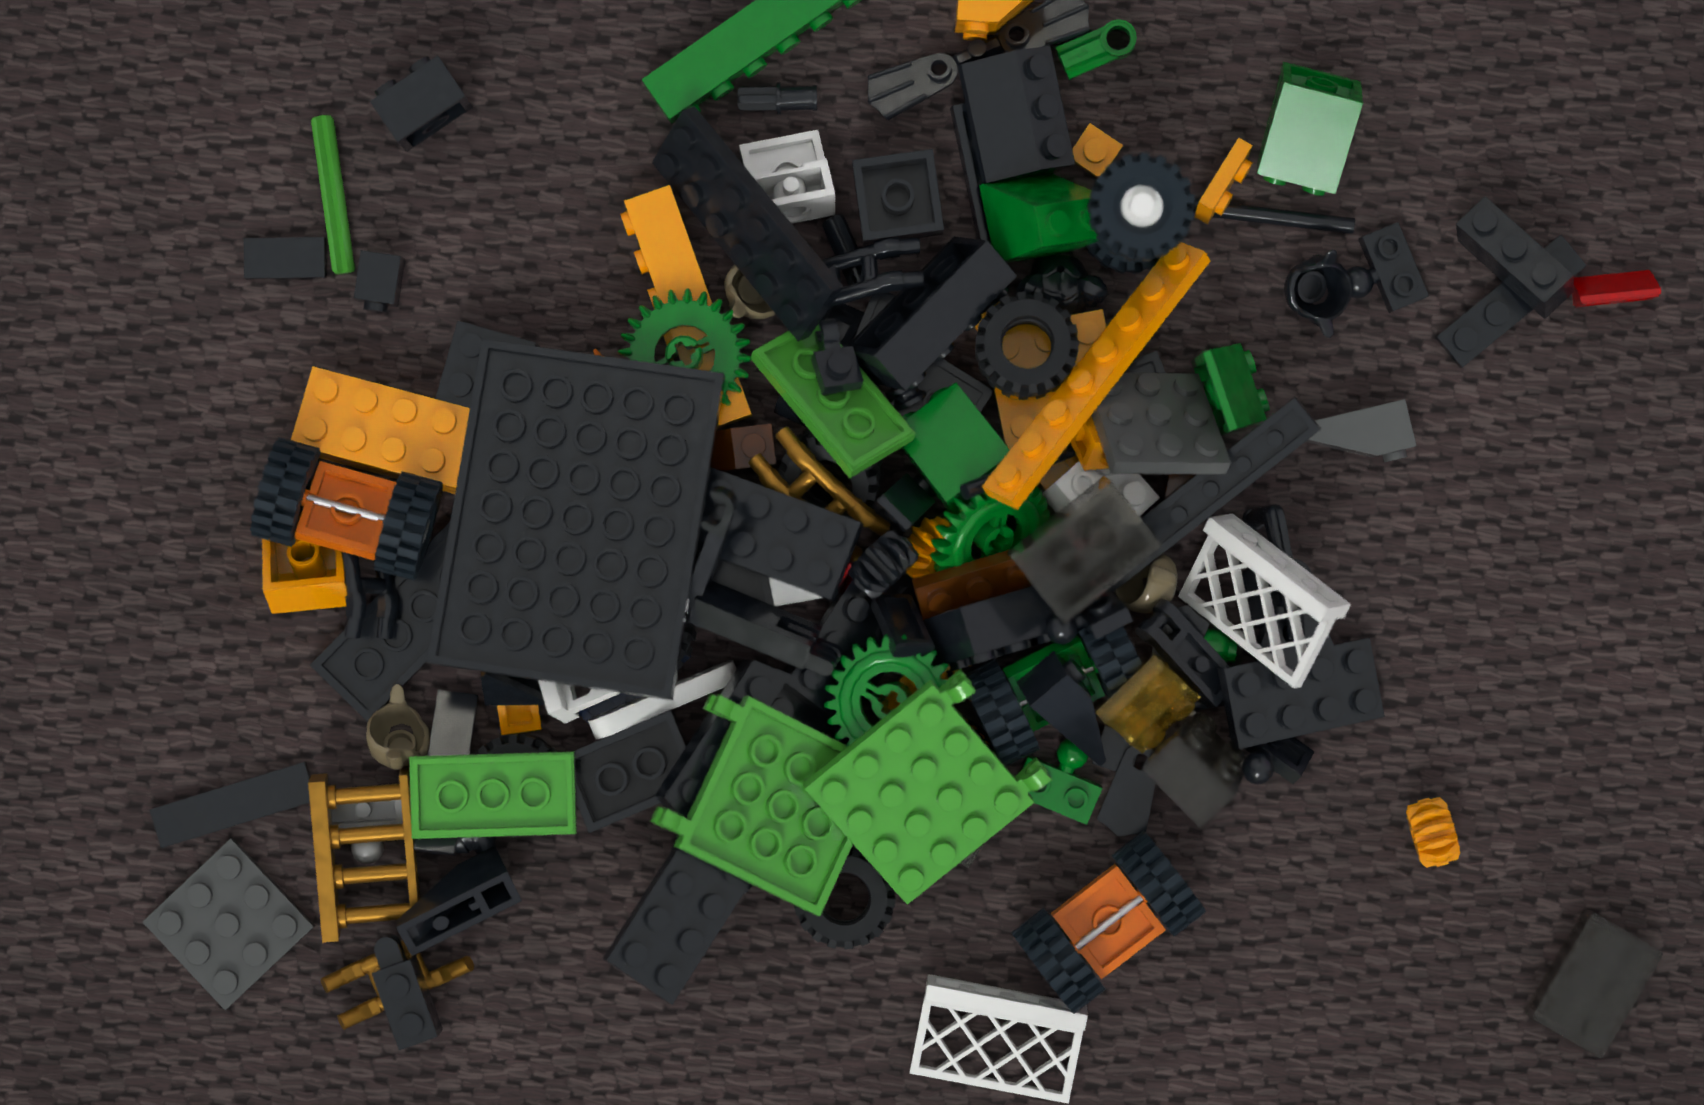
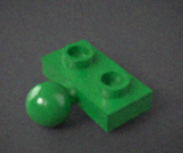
M1066 738L1057 748V757L1060 762L1058 767L1038 759L1046 768L1047 774L1052 780L1042 788L1030 791L1029 794L1032 796L1035 804L1087 825L1103 787L1073 773L1075 769L1082 767L1089 757ZM1028 755L1021 771L1035 757Z

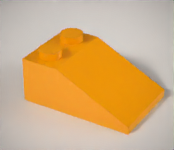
M262 539L263 593L272 614L346 606L345 596H347L341 551L296 539L292 547Z

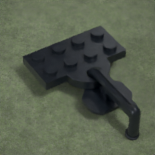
M1273 504L1246 510L1242 521L1255 531L1261 530L1265 525L1267 540L1293 559L1283 508ZM1293 559L1295 562H1297L1299 565H1301L1303 568H1305L1307 571L1311 573V570L1307 566V564H1305L1301 560ZM1250 568L1245 569L1242 572L1246 593L1259 590L1255 572ZM1278 590L1270 592L1275 616L1288 613L1285 596ZM1260 594L1247 597L1252 621L1265 618ZM1308 613L1301 614L1300 619L1305 639L1311 638L1319 622L1308 615ZM1289 617L1276 620L1281 644L1293 642L1294 637ZM1266 623L1256 625L1261 629L1256 642L1263 648L1271 647ZM1328 634L1306 679L1299 688L1290 686L1255 657L1252 662L1218 669L1233 749L1247 748L1385 717L1370 638L1333 644L1330 634ZM1296 647L1283 648L1286 666L1294 672L1299 664Z

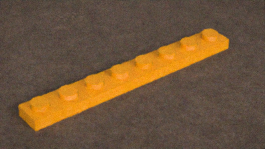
M1180 242L1168 254L1158 260L982 485L983 490L989 497L1012 508L1019 509L1211 262L1205 251Z

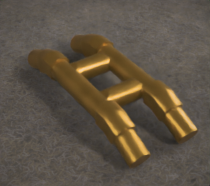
M788 426L781 429L776 434V438L786 449V453L802 471L804 470L790 486L787 485L788 482L781 477L777 470L771 467L761 453L755 455L748 462L758 475L760 482L766 488L804 501L801 497L817 482L834 498L824 509L840 515L847 510V513L854 520L861 522L865 528L868 527L880 536H883L890 529V523L876 514L875 510L866 505L861 499H858L815 458L816 456L805 444L800 442ZM855 546L850 561L855 562L863 553L859 546Z
M401 940L406 956L411 955L404 941ZM375 953L320 979L324 990L328 993L366 974L370 978L377 996L337 1015L338 1021L344 1030L385 1011L371 974L379 966ZM416 954L429 990L474 970L473 960L469 956H464L429 972L421 954Z

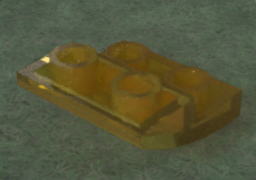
M1154 655L1095 713L1105 724L1117 731L1129 745L1144 753L1147 749L1156 747L1164 739L1165 731L1176 721L1185 719L1193 711L1194 703L1201 696L1167 664Z

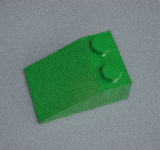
M1241 343L1205 351L1191 361L1195 374L1200 376L1221 436L1266 420L1264 412L1270 411V407L1263 388L1256 389L1251 374L1256 373L1257 369L1250 350L1243 351Z

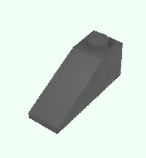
M1405 399L1315 420L1321 427V430L1306 441L1368 457L1382 455L1384 463L1408 457L1406 449L1416 447Z

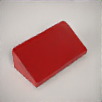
M1650 270L1575 277L1574 292L1572 293L1573 306L1576 308L1652 300L1659 297L1661 287Z

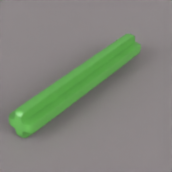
M320 115L311 119L331 266L335 274H348L355 270L335 124L331 115Z

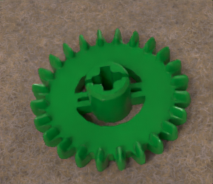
M689 288L685 289L683 298L678 301L674 291L669 290L668 303L666 304L654 295L652 299L655 309L653 311L643 305H639V310L644 319L642 321L633 318L628 319V323L635 329V333L621 334V338L631 345L630 348L620 349L617 353L622 357L635 361L663 365L669 363L670 366L699 369L703 363L704 354L715 350L714 365L711 371L725 374L721 403L730 406L731 402L726 392L728 390L735 393L742 392V389L735 382V378L749 377V374L741 369L739 365L750 362L752 359L751 356L740 353V350L748 346L751 341L736 337L745 328L744 323L730 325L734 317L732 315L733 310L731 309L720 314L722 299L720 298L711 306H708L707 293L705 291L701 293L697 301H693ZM681 326L695 327L707 335L698 341L690 336L681 335L675 337L666 347V357L657 362L655 361L656 347L661 337L671 329ZM709 343L708 346L701 349L700 346ZM681 345H684L687 350L695 349V352L690 355L692 362L688 365H685L681 360L674 362V358L679 355L677 348Z
M1036 485L1018 510L989 497L986 493L971 498V502L968 504L958 498H954L960 513L952 514L948 511H943L944 516L952 524L950 527L936 525L937 531L945 539L935 538L931 540L932 545L937 549L930 554L935 562L933 568L937 572L974 561L975 559L971 556L972 543L981 550L980 558L1039 541V537L1049 527L1046 522L1050 518V511L1047 509L1048 500L1042 495L1041 489ZM1007 515H1013L1016 520L1015 532L1006 524Z
M887 634L883 637L881 647H879L874 637H869L867 640V652L859 644H854L852 649L855 659L842 655L840 661L845 670L834 669L831 674L838 681V684H831L825 687L827 692L835 695V699L825 702L824 706L828 709L836 710V714L829 718L827 722L830 725H841V729L835 734V739L839 740L848 737L850 740L846 746L847 748L874 726L863 711L862 696L871 700L873 711L879 718L883 719L892 711L887 708L889 701L884 698V695H889L895 691L898 693L896 700L900 704L912 695L909 687L904 683L892 681L879 687L869 682L872 677L882 672L893 671L909 678L915 684L917 690L930 680L940 688L948 681V679H942L941 675L949 665L947 663L938 666L932 664L938 653L936 650L931 651L924 657L920 656V653L915 657H893L889 649ZM906 635L901 636L902 639H907ZM870 689V690H872V691H873L874 693H876V694H873V693H871V692H869V691H867V690Z

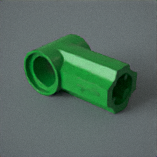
M1116 19L1097 30L1055 47L1068 79L1071 80L1112 61L1126 58L1134 50L1137 36L1132 24L1126 20ZM1113 30H1123L1127 33L1130 40L1127 47L1115 50L1108 45L1106 37Z

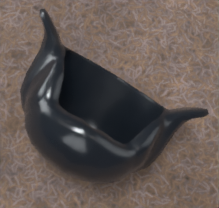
M1334 249L1328 251L1325 255H1313L1308 260L1294 266L1288 273L1284 283V294L1288 306L1300 317L1306 318L1319 326L1323 335L1327 338H1331L1334 335L1333 319L1344 312L1352 296L1351 278L1348 271L1341 264L1335 262L1338 252ZM1327 286L1328 295L1325 301L1314 305L1313 303L1319 301L1324 296Z

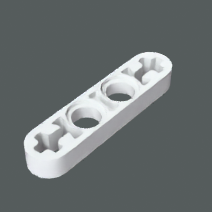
M729 660L677 681L673 701L641 696L590 718L588 723L595 740L625 730L724 688L736 671L734 661Z

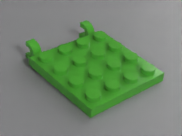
M961 669L953 674L940 688L932 680L928 681L803 783L804 789L907 905L1035 803L1029 792L1042 788L1052 780L1047 774L1046 768L1037 758H1034L1021 772L1014 776L952 705L965 700L976 691L971 685L970 679Z
M710 694L703 709L731 721V724L687 818L667 808L657 807L650 822L679 835L674 847L813 915L821 916L853 843L804 789L803 783L846 749V745L750 696H743L740 705L721 695L715 696Z

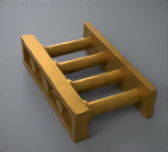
M409 767L400 769V784L336 788V785H328L327 773L310 776L308 786L322 943L339 941L341 929L347 928L348 924L398 920L421 899L417 857L414 850L415 839H412ZM401 800L403 823L351 828H339V824L332 825L331 809H337V805ZM393 840L405 841L406 863L343 868L342 864L335 865L334 849H340L343 844ZM408 879L410 903L346 908V904H339L337 889H344V884Z

